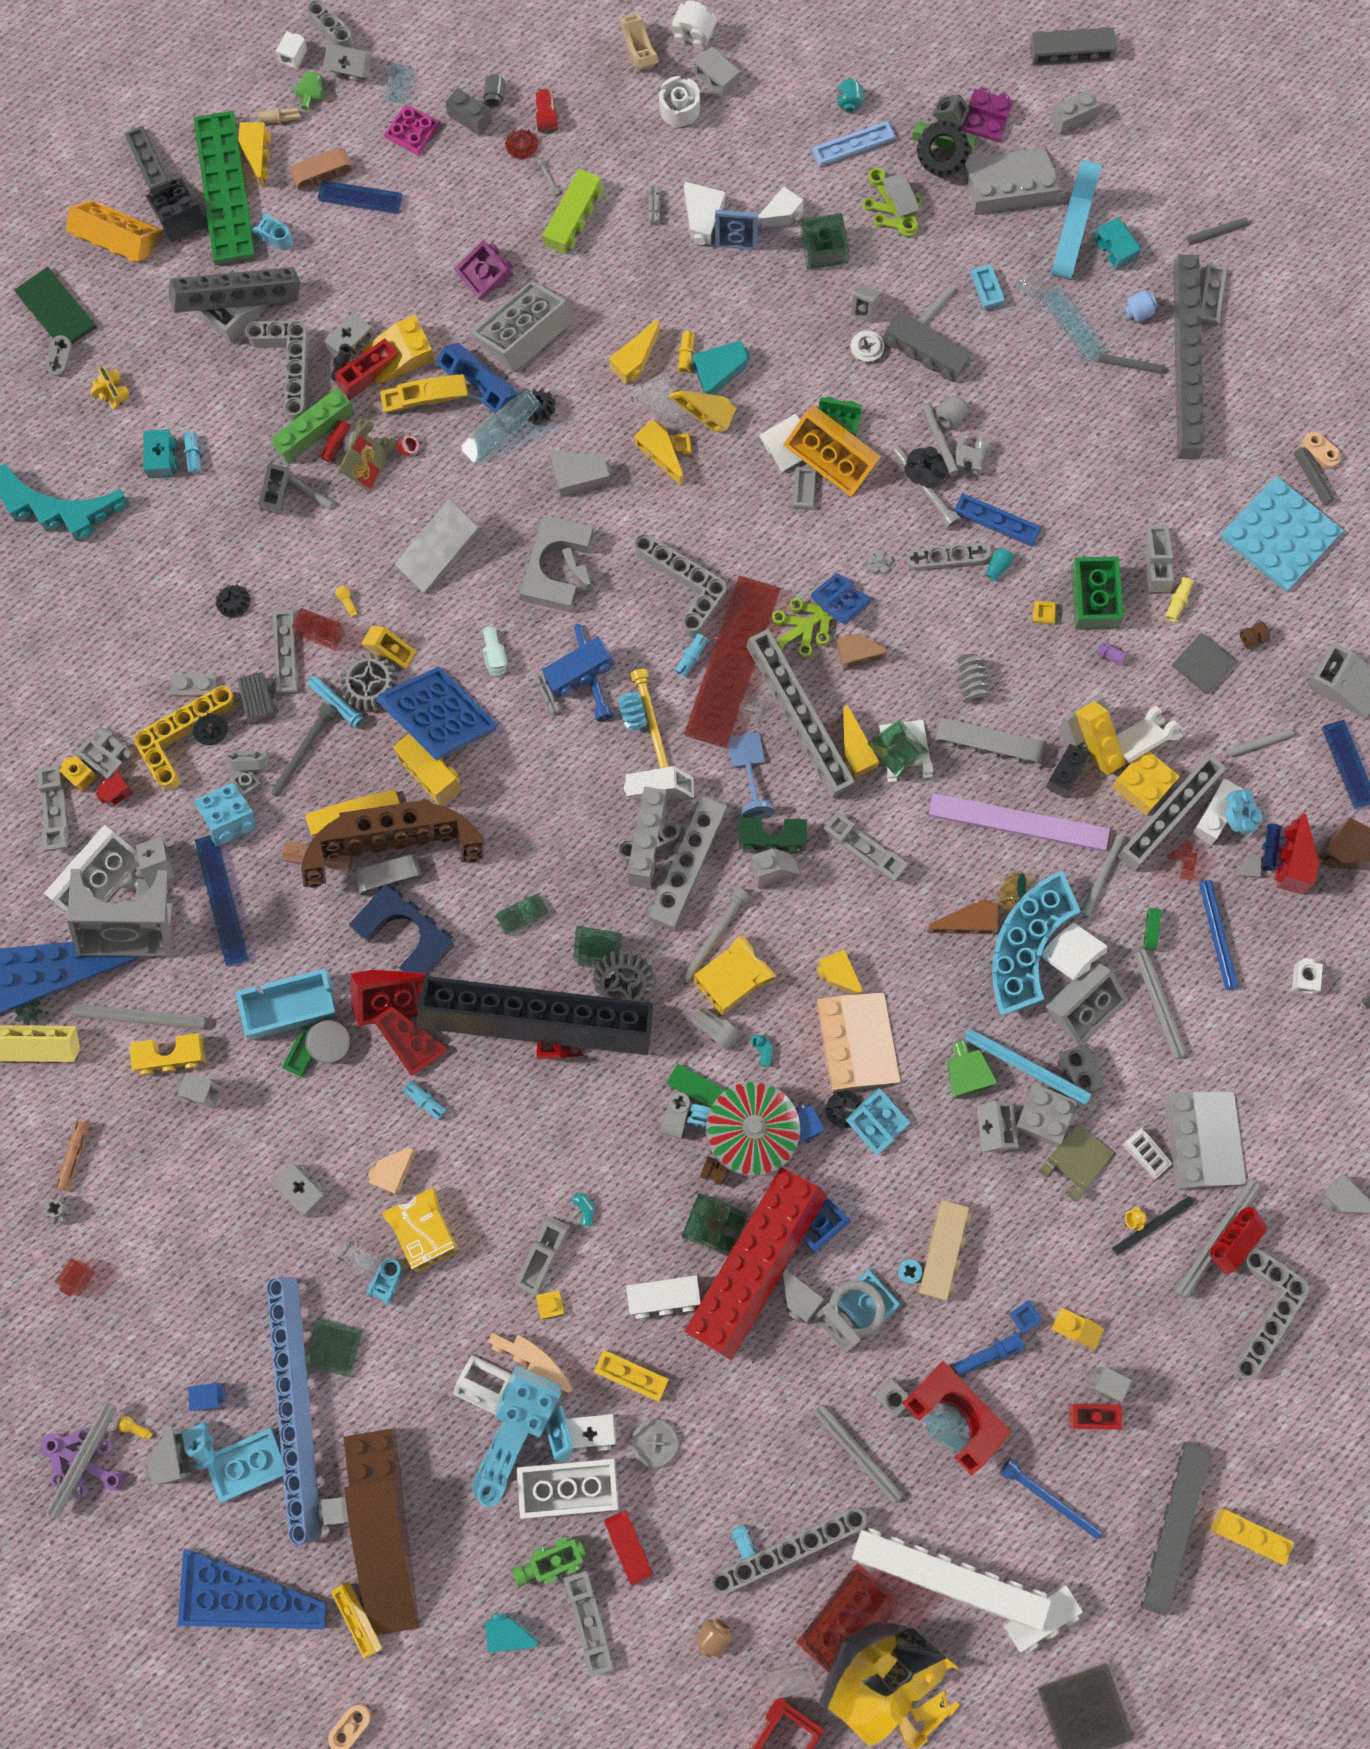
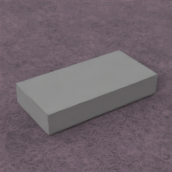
M795 467L792 509L814 510L817 474L815 469Z

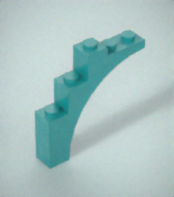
M6 463L0 466V498L16 522L18 520H26L34 512L46 532L58 529L61 523L65 522L76 541L90 538L92 533L96 531L92 524L103 522L108 515L114 512H121L125 509L126 505L130 504L121 489L105 496L88 500L71 501L52 498L26 486L13 474Z

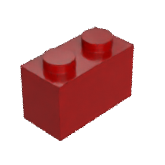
M1068 1404V1428L1122 1430L1121 1405Z

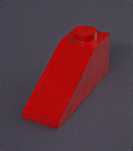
M384 338L335 373L336 385L351 400L364 391L399 355L398 352Z

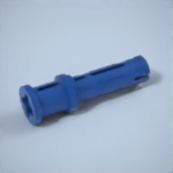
M1015 1331L1008 1338L1001 1341L995 1340L989 1348L954 1362L953 1366L958 1376L961 1377L999 1359L1005 1361L1008 1356L1019 1351L1025 1352L1026 1349L1018 1332Z

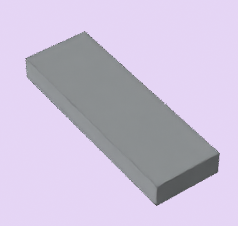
M1212 264L1206 265L1200 300L1201 323L1219 325L1228 267Z

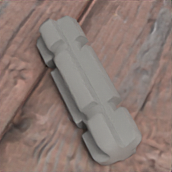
M651 185L648 188L649 225H659L660 191L657 185Z
M545 675L537 676L536 682L540 687L546 705H548L550 714H559L562 711L560 704L557 702V697Z

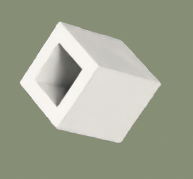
M287 31L276 49L279 62L295 69L299 68L308 51L305 38L299 34H292Z

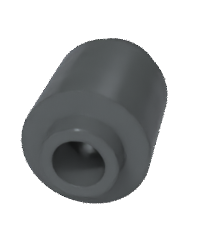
M491 74L485 78L483 98L485 104L489 107H499L504 100L505 80L498 74Z

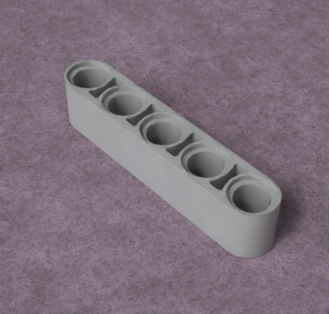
M951 719L939 720L935 743L939 745L944 743L947 744V747L960 750L965 748L969 749V752L982 755L987 753L991 754L990 757L1003 760L1008 758L1012 759V762L1027 765V763L1033 764L1034 767L1042 766L1046 744L1040 740Z

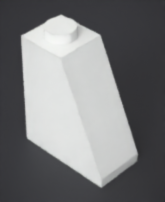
M685 182L684 197L690 238L698 245H711L715 234V210H723L725 192Z
M675 766L626 775V782L624 784L626 796L635 801H641L644 786L666 790L667 800L694 798L693 777Z

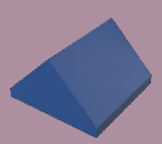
M826 1198L802 1241L815 1254L842 1231L851 1220L832 1201Z

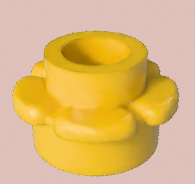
M1134 1207V1209L1126 1212L1125 1222L1130 1229L1140 1231L1144 1228L1147 1217L1139 1207Z

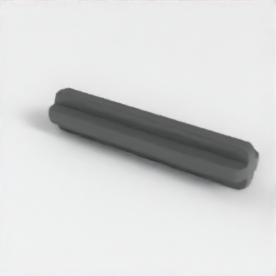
M1305 447L1297 449L1294 452V456L1323 505L1330 504L1335 498Z

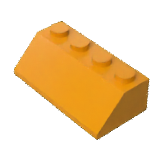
M94 200L70 206L68 209L67 232L74 234L73 236L78 239L91 241V244L94 246L105 247L113 254L126 256L132 262H140L148 258L163 233V229Z
M814 405L805 412L783 444V446L850 497L856 492L881 458L879 454Z

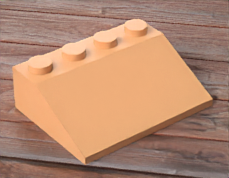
M884 993L843 995L817 999L816 1006L832 1094L900 1083Z

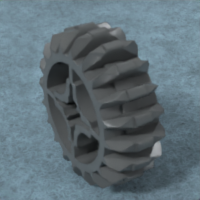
M621 949L619 954L612 951L610 957L604 955L603 961H598L597 968L594 970L593 984L596 993H600V997L644 1002L645 997H649L651 990L654 988L655 974L652 965H648L647 958L641 959L640 953L634 956L632 950L628 954H625ZM615 970V973L611 974V977L606 978V976L611 971ZM642 980L639 985L632 988L634 984H637V981Z

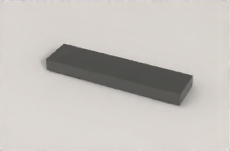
M143 125L124 133L151 194L171 187Z

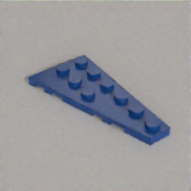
M73 942L0 948V1016L16 1007H23L28 1002L38 998L43 999L75 986V983L85 979H92L96 977L95 975L107 970L112 971L136 961V956H77Z
M187 1548L183 1549L178 1626L326 1629L327 1602Z

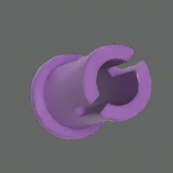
M1102 642L1096 653L1100 655L1099 658L1104 657L1118 665H1121L1126 656L1125 652L1110 646L1109 642Z

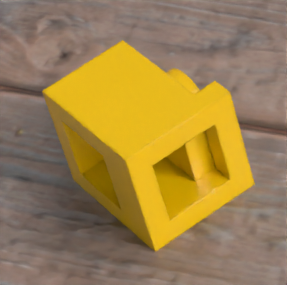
M76 755L72 758L67 757L61 763L62 768L59 770L81 792L98 777Z

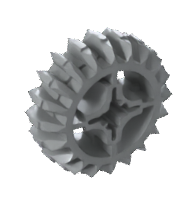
M372 653L366 658L364 654H361V660L353 657L354 664L346 663L348 670H342L341 672L344 677L339 679L342 684L340 690L344 693V699L349 700L350 706L356 704L357 710L360 711L364 705L366 712H369L370 706L373 707L374 711H377L379 703L376 699L378 695L399 685V682L396 681L399 676L395 672L394 665H390L388 659L383 660L381 655L375 658ZM374 668L383 671L386 674V679H382L381 676H375ZM365 669L363 674L357 675L360 671ZM352 686L362 688L365 696L356 694ZM382 689L379 693L373 695L376 690Z

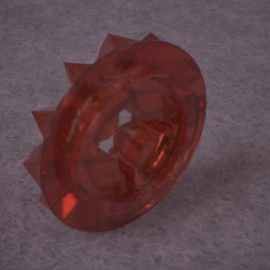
M520 128L518 131L512 130V133L507 135L505 147L510 156L516 159H526L536 152L538 141L536 135L531 133L529 129L526 131ZM520 137L524 140L522 149L519 146Z

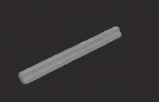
M1140 950L1135 953V958L1173 1058L1184 1057L1186 1055L1184 1045L1148 951Z
M111 1403L103 1405L47 1509V1513L50 1516L56 1518L61 1515L117 1411L115 1405Z
M820 1405L814 1411V1415L892 1503H897L903 1497L900 1490L824 1405Z

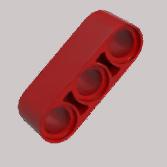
M1253 1207L1242 1209L1212 1246L1209 1255L1222 1273L1231 1274L1235 1272L1265 1234L1267 1225L1257 1210Z
M625 1509L604 1519V1523L631 1587L654 1577V1574L649 1567V1561L638 1541V1535Z

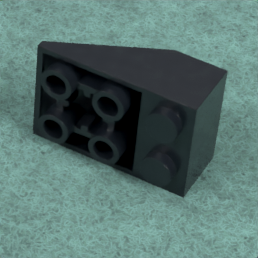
M182 177L169 181L171 187L155 194H151L150 191L149 194L145 195L171 243L208 225L198 202Z

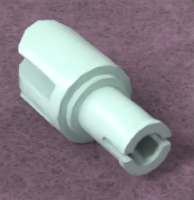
M487 627L483 630L486 647L483 649L485 664L490 675L500 677L505 673L507 667L505 649L503 645L499 644L496 628Z

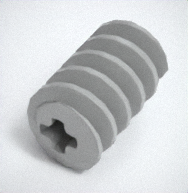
M964 654L958 657V670L961 672L959 678L962 680L960 685L963 689L962 695L965 697L963 702L975 703L990 696L991 693L989 691L983 690L989 687V683L982 682L988 679V675L981 674L987 670L986 666H980V664L985 662V658L978 657L977 654Z

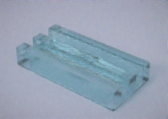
M391 64L385 102L393 101V103L401 102V104H406L412 66ZM397 69L399 70L395 94L391 95L395 72ZM406 70L402 95L399 96L403 73Z

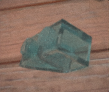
M953 1406L931 1410L924 1416L928 1437L954 1455H957L966 1444L964 1436H959L957 1426L961 1425L958 1410L954 1411Z

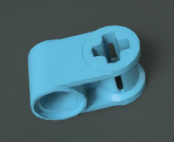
M264 214L262 216L263 220L257 227L252 229L253 234L279 250L290 249L293 245V239L288 227L270 215Z
M394 1258L385 1259L371 1281L366 1296H374L384 1301V1304L388 1306L404 1273L403 1263ZM394 1262L397 1265V1272L395 1275L390 1276L387 1272V1266Z
M205 1421L182 1431L184 1451L188 1456L192 1457L195 1468L199 1470L209 1467L215 1458L212 1443L213 1436L209 1435L207 1430L209 1426Z

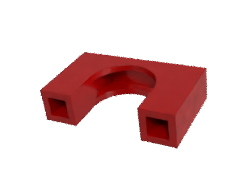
M941 1361L918 1384L902 1404L918 1421L926 1416L938 1403L949 1404L961 1412L969 1427V1438L954 1458L972 1476L989 1461L1012 1431L944 1361Z

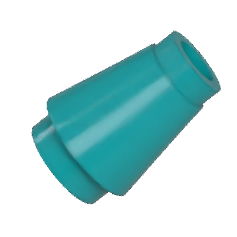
M999 547L993 553L985 576L996 581L1013 563L1014 555L1008 550Z

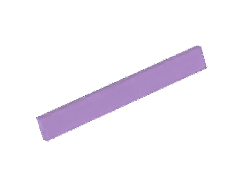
M934 793L932 794L928 813L930 817L1104 852L1107 848L1110 828Z

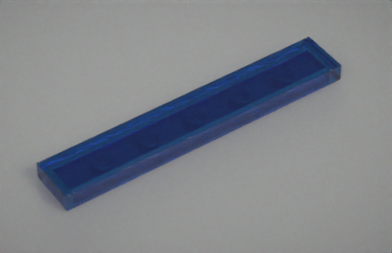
M211 835L195 839L225 964L228 967L249 961L221 846H215Z

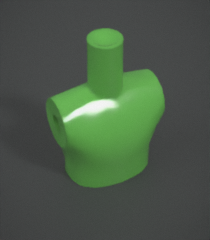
M304 72L301 81L296 85V96L303 98L302 110H309L311 100L323 99L324 78L322 75L315 72Z

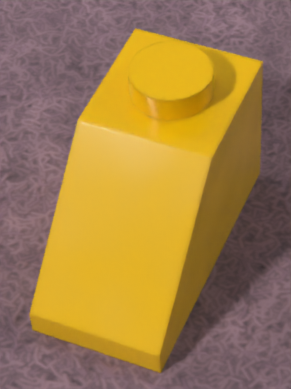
M371 626L361 643L373 654L381 655L383 659H388L391 663L403 669L408 667L416 653V650L386 627Z
M844 949L819 960V967L816 970L820 979H825L827 985L853 995L862 994L863 990Z

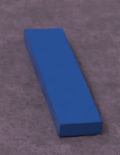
M963 493L954 509L960 517L1033 547L1042 528L1039 525Z

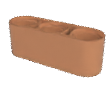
M336 148L294 164L290 169V173L297 189L304 191L307 187L313 188L323 184V181H331L342 177L344 173L348 172L349 174L352 172L353 167L345 149Z

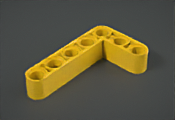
M220 686L136 734L134 738L135 745L153 777L164 790L172 791L176 789L180 779L163 748L190 734L193 730V722H196L199 716H204L207 712L210 714L217 712L221 716L232 710L237 700L228 687ZM229 696L227 701L220 702L222 697ZM204 707H210L206 713H201ZM190 717L188 723L182 724L185 718ZM171 728L167 735H162L165 729ZM151 739L149 745L143 746L146 740ZM161 757V761L158 764H153L156 758ZM172 775L170 781L163 782L166 776Z

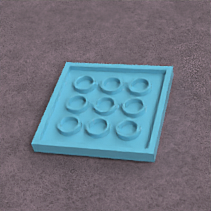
M1276 476L1219 537L1287 592L1344 530Z

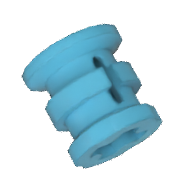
M906 1260L900 1264L898 1276L902 1282L913 1284L921 1278L922 1268L918 1262ZM905 1266L909 1269L912 1267L915 1269L913 1273L914 1278L904 1276Z

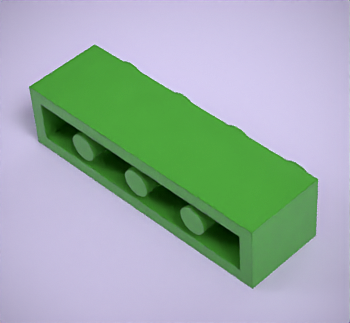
M338 388L334 389L270 438L274 449L289 464L333 430L339 419L346 420L354 414L350 401Z

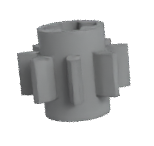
M58 1195L57 1200L49 1196V1202L46 1205H42L46 1212L43 1218L52 1217V1224H56L58 1219L66 1223L65 1217L68 1214H73L69 1210L72 1201L63 1202V1195ZM56 1205L61 1206L60 1208H58V1214L54 1213V1211H56Z

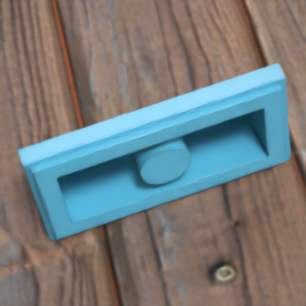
M559 1405L553 1410L545 1428L554 1460L566 1463L571 1456L574 1446L563 1408Z

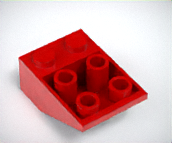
M1301 813L1296 819L1292 820L1290 825L1286 826L1284 838L1287 839L1286 846H1282L1279 859H1282L1281 867L1276 869L1274 880L1277 881L1276 888L1303 895L1315 884L1319 860L1307 815Z

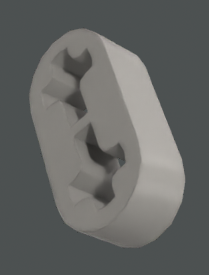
M59 335L53 338L47 356L46 369L54 376L63 375L67 370L73 346L71 341L65 336ZM62 340H64L67 348H62L61 354H59L60 348L57 347V343H62ZM59 357L58 363L61 365V369H56L55 372L51 365L52 363L56 364Z
M262 750L233 751L225 756L227 769L232 771L260 770L268 766L267 753Z

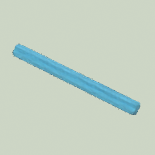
M969 1029L966 1033L965 1040L1084 1105L1089 1102L1091 1094L972 1029Z

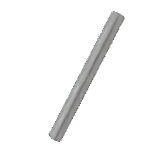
M73 1004L72 1015L75 1017L202 1030L207 1025V1018L203 1016Z
M1251 1180L1247 1183L1176 1289V1293L1180 1297L1185 1299L1190 1296L1213 1261L1209 1255L1212 1246L1236 1215L1245 1207L1250 1206L1260 1191L1261 1186L1256 1181Z

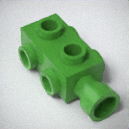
M566 1536L555 1541L556 1546L547 1550L546 1546L532 1551L533 1556L529 1558L530 1564L512 1568L518 1587L528 1584V1581L534 1578L537 1579V1582L543 1580L546 1585L557 1580V1574L566 1570L568 1575L580 1570L579 1564L584 1562L583 1556H586L582 1542L577 1543L576 1538L570 1540ZM565 1550H571L573 1552V1557L571 1559L565 1558ZM547 1559L550 1561L551 1566L549 1569L542 1567L543 1560Z

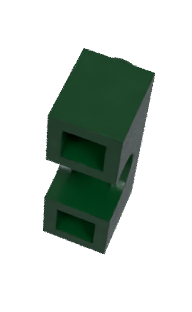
M739 817L738 849H743V852L754 853L756 849H765L766 851L773 848L788 850V853L800 854L801 851H806L807 819H784L783 831L778 835L771 836L763 831L762 818Z

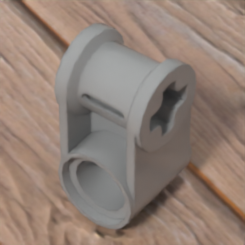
M678 1092L671 1096L661 1122V1134L678 1139L684 1138L688 1126L686 1122L690 1116V1107L692 1105V1101L686 1094ZM681 1099H683V1101L686 1103V1106H681L679 1110L678 1106L675 1103L676 1101L680 1102Z

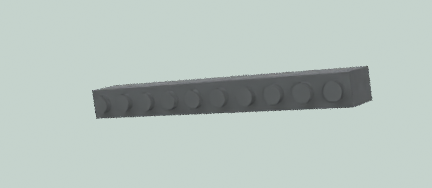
M1178 254L1173 266L1177 459H1199L1204 450L1199 255Z

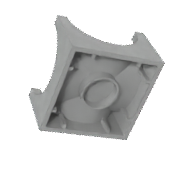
M71 869L67 922L76 955L170 957L173 906L172 903H167V870H157L154 884L139 899L124 904H111L95 898L87 891L82 882L81 869Z

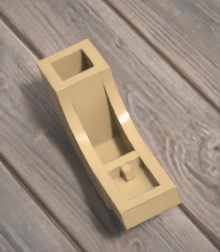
M638 13L620 18L625 42L635 69H648L659 63L658 56L649 42L642 16Z

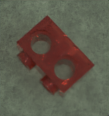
M303 608L300 609L292 625L297 636L336 651L345 633L341 623Z

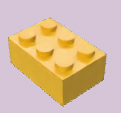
M410 734L406 735L392 747L398 760L438 805H445L461 791L459 786L461 781L457 777L458 774L450 765L446 767L443 758L436 761Z

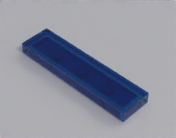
M322 180L317 198L319 202L399 214L403 195L400 192Z
M1341 720L1324 725L1321 729L1353 808L1357 809L1370 805V782L1345 721Z

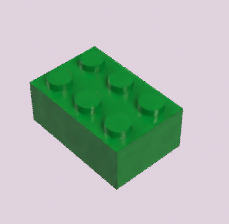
M1119 556L1075 557L1071 566L1075 629L1119 628L1124 618Z

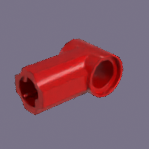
M540 89L536 93L538 131L557 130V112L554 107L553 91Z

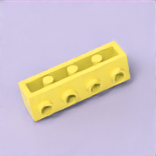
M0 1025V1061L67 1063L74 1062L80 1050L76 1026Z

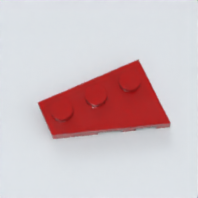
M392 1006L372 1018L411 1076L449 1050L423 1029L417 1028L415 1023Z

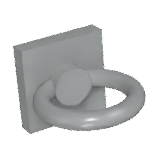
M849 1281L840 1285L833 1292L830 1302L813 1318L842 1351L846 1353L861 1340L860 1338L868 1337L880 1328L885 1316V1305L880 1293L873 1286L862 1281ZM853 1290H859L868 1294L876 1308L873 1321L868 1326L860 1329L854 1328L849 1318L844 1313L838 1311V1305L842 1296Z

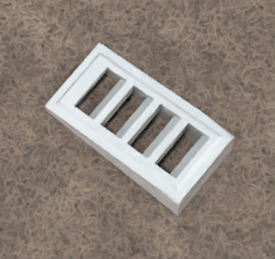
M1142 1127L1122 1144L1154 1179L1159 1177L1172 1164ZM1141 1138L1144 1142L1135 1148L1134 1144ZM1148 1145L1150 1149L1142 1156L1140 1151ZM1154 1152L1157 1156L1148 1163L1145 1159ZM1161 1159L1163 1163L1154 1170L1152 1166Z

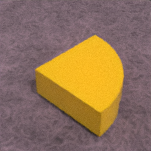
M690 433L669 435L671 444L677 452L684 455H692Z

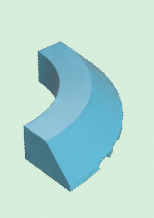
M1063 870L1044 879L1026 893L1011 910L1000 930L993 955L992 980L995 999L1001 1016L1023 1011L1041 1004L1044 1000L1038 970L1043 948L1048 938L1059 927L1077 918L1081 912Z

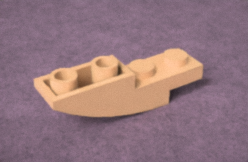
M492 1333L488 1341L493 1344L491 1349L503 1355L506 1351L513 1354V1360L522 1365H526L529 1362L530 1365L527 1370L560 1384L562 1396H564L565 1392L571 1394L573 1389L559 1366L542 1349L520 1335L512 1343Z

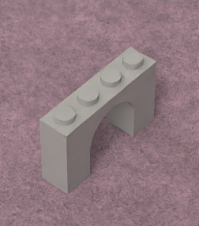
M543 515L541 522H538L536 525L535 534L537 537L535 542L532 541L529 554H531L530 561L525 563L524 581L519 583L518 593L524 602L572 613L577 596L576 586L549 579L541 571V564L546 555L556 549L571 548V550L589 554L594 538L593 526Z
M644 786L627 871L629 886L652 890L656 869L655 854L661 824L665 822L668 807L666 790Z

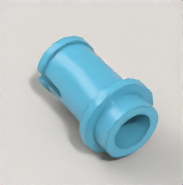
M745 1525L731 1530V1539H735L742 1559L757 1553L747 1533L749 1529H746Z

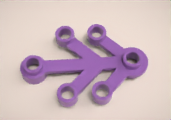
M82 1428L77 1433L66 1437L51 1433L42 1439L40 1449L42 1454L51 1460L53 1469L51 1483L55 1487H60L61 1485L56 1481L57 1476L61 1475L64 1479L66 1475L63 1472L61 1457L68 1460L69 1466H71L78 1451L74 1452L66 1446L77 1442L83 1443L84 1440L81 1435L83 1431L89 1433V1428ZM101 1440L92 1456L111 1453L113 1450L112 1441ZM51 1441L55 1443L54 1450L49 1449V1443ZM105 1442L109 1445L106 1452L102 1450V1444ZM89 1461L85 1468V1471L103 1480L104 1486L108 1490H119L124 1485L125 1478L120 1471L109 1472ZM83 1475L72 1492V1496L76 1499L84 1498L88 1494V1487L84 1484ZM112 1476L116 1478L115 1485H111L109 1482ZM79 1486L83 1488V1494L81 1496H79L76 1492Z

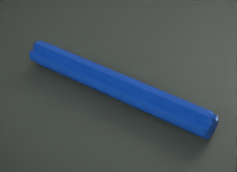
M1204 880L1199 886L1226 990H1233L1238 987V981L1213 882L1211 880Z

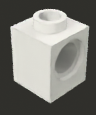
M1304 958L1302 961L1297 962L1294 965L1292 991L1312 995L1320 992L1323 964L1316 963V960ZM1303 971L1311 974V981L1304 978Z

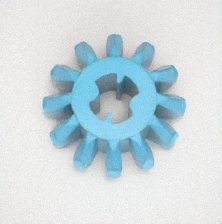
M629 692L620 696L618 702L626 729L637 730L641 729L640 727L646 726L647 719L640 694L638 692Z

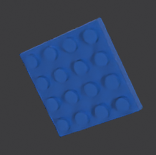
M439 666L380 693L376 699L436 761L494 732L498 726Z

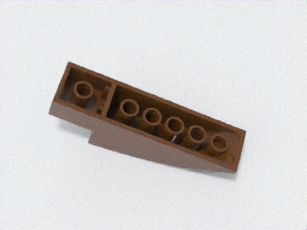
M393 1428L344 1436L349 1486L344 1487L356 1570L366 1616L375 1635L420 1628L396 1430Z

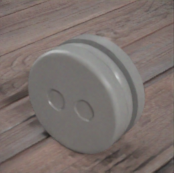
M333 1020L321 1021L313 1025L308 1031L305 1040L306 1049L309 1055L316 1061L333 1063L342 1059L348 1052L350 1036L347 1029L341 1023Z

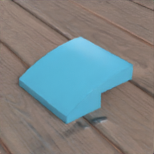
M880 1088L876 1089L846 1119L849 1125L876 1155L893 1142V1138L910 1124Z

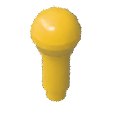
M346 586L338 587L335 591L336 598L343 602L351 617L356 616V608L350 599V590Z
M122 1416L117 1422V1428L120 1432H131L149 1440L153 1435L148 1429L136 1424L130 1416Z

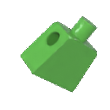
M965 1041L952 1044L956 1057L948 1059L947 1068L953 1099L994 1087L997 1084L980 1050L969 1053Z

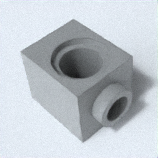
M892 1379L874 1395L878 1402L895 1418L898 1415L903 1417L909 1411L902 1404L908 1395ZM892 1393H897L901 1397V1403L897 1407H892L888 1402V1398Z

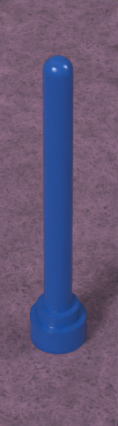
M576 624L574 631L580 647L587 643L582 625ZM595 676L592 678L590 685L596 702L595 718L597 722L611 719L613 713L611 707L604 702L598 678Z
M1011 1458L1006 1461L1000 1470V1475L1007 1480H1017L1095 1539L1102 1537L1100 1529L1022 1473L1016 1461Z

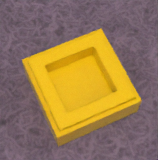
M1034 601L1033 623L1055 625L1057 602Z

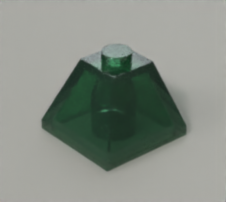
M901 719L867 743L896 777L928 754V750Z

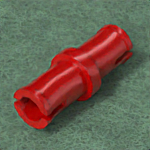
M338 420L332 435H329L327 438V445L320 455L322 460L333 463V459L339 448L343 447V440L351 428L349 423L344 420Z

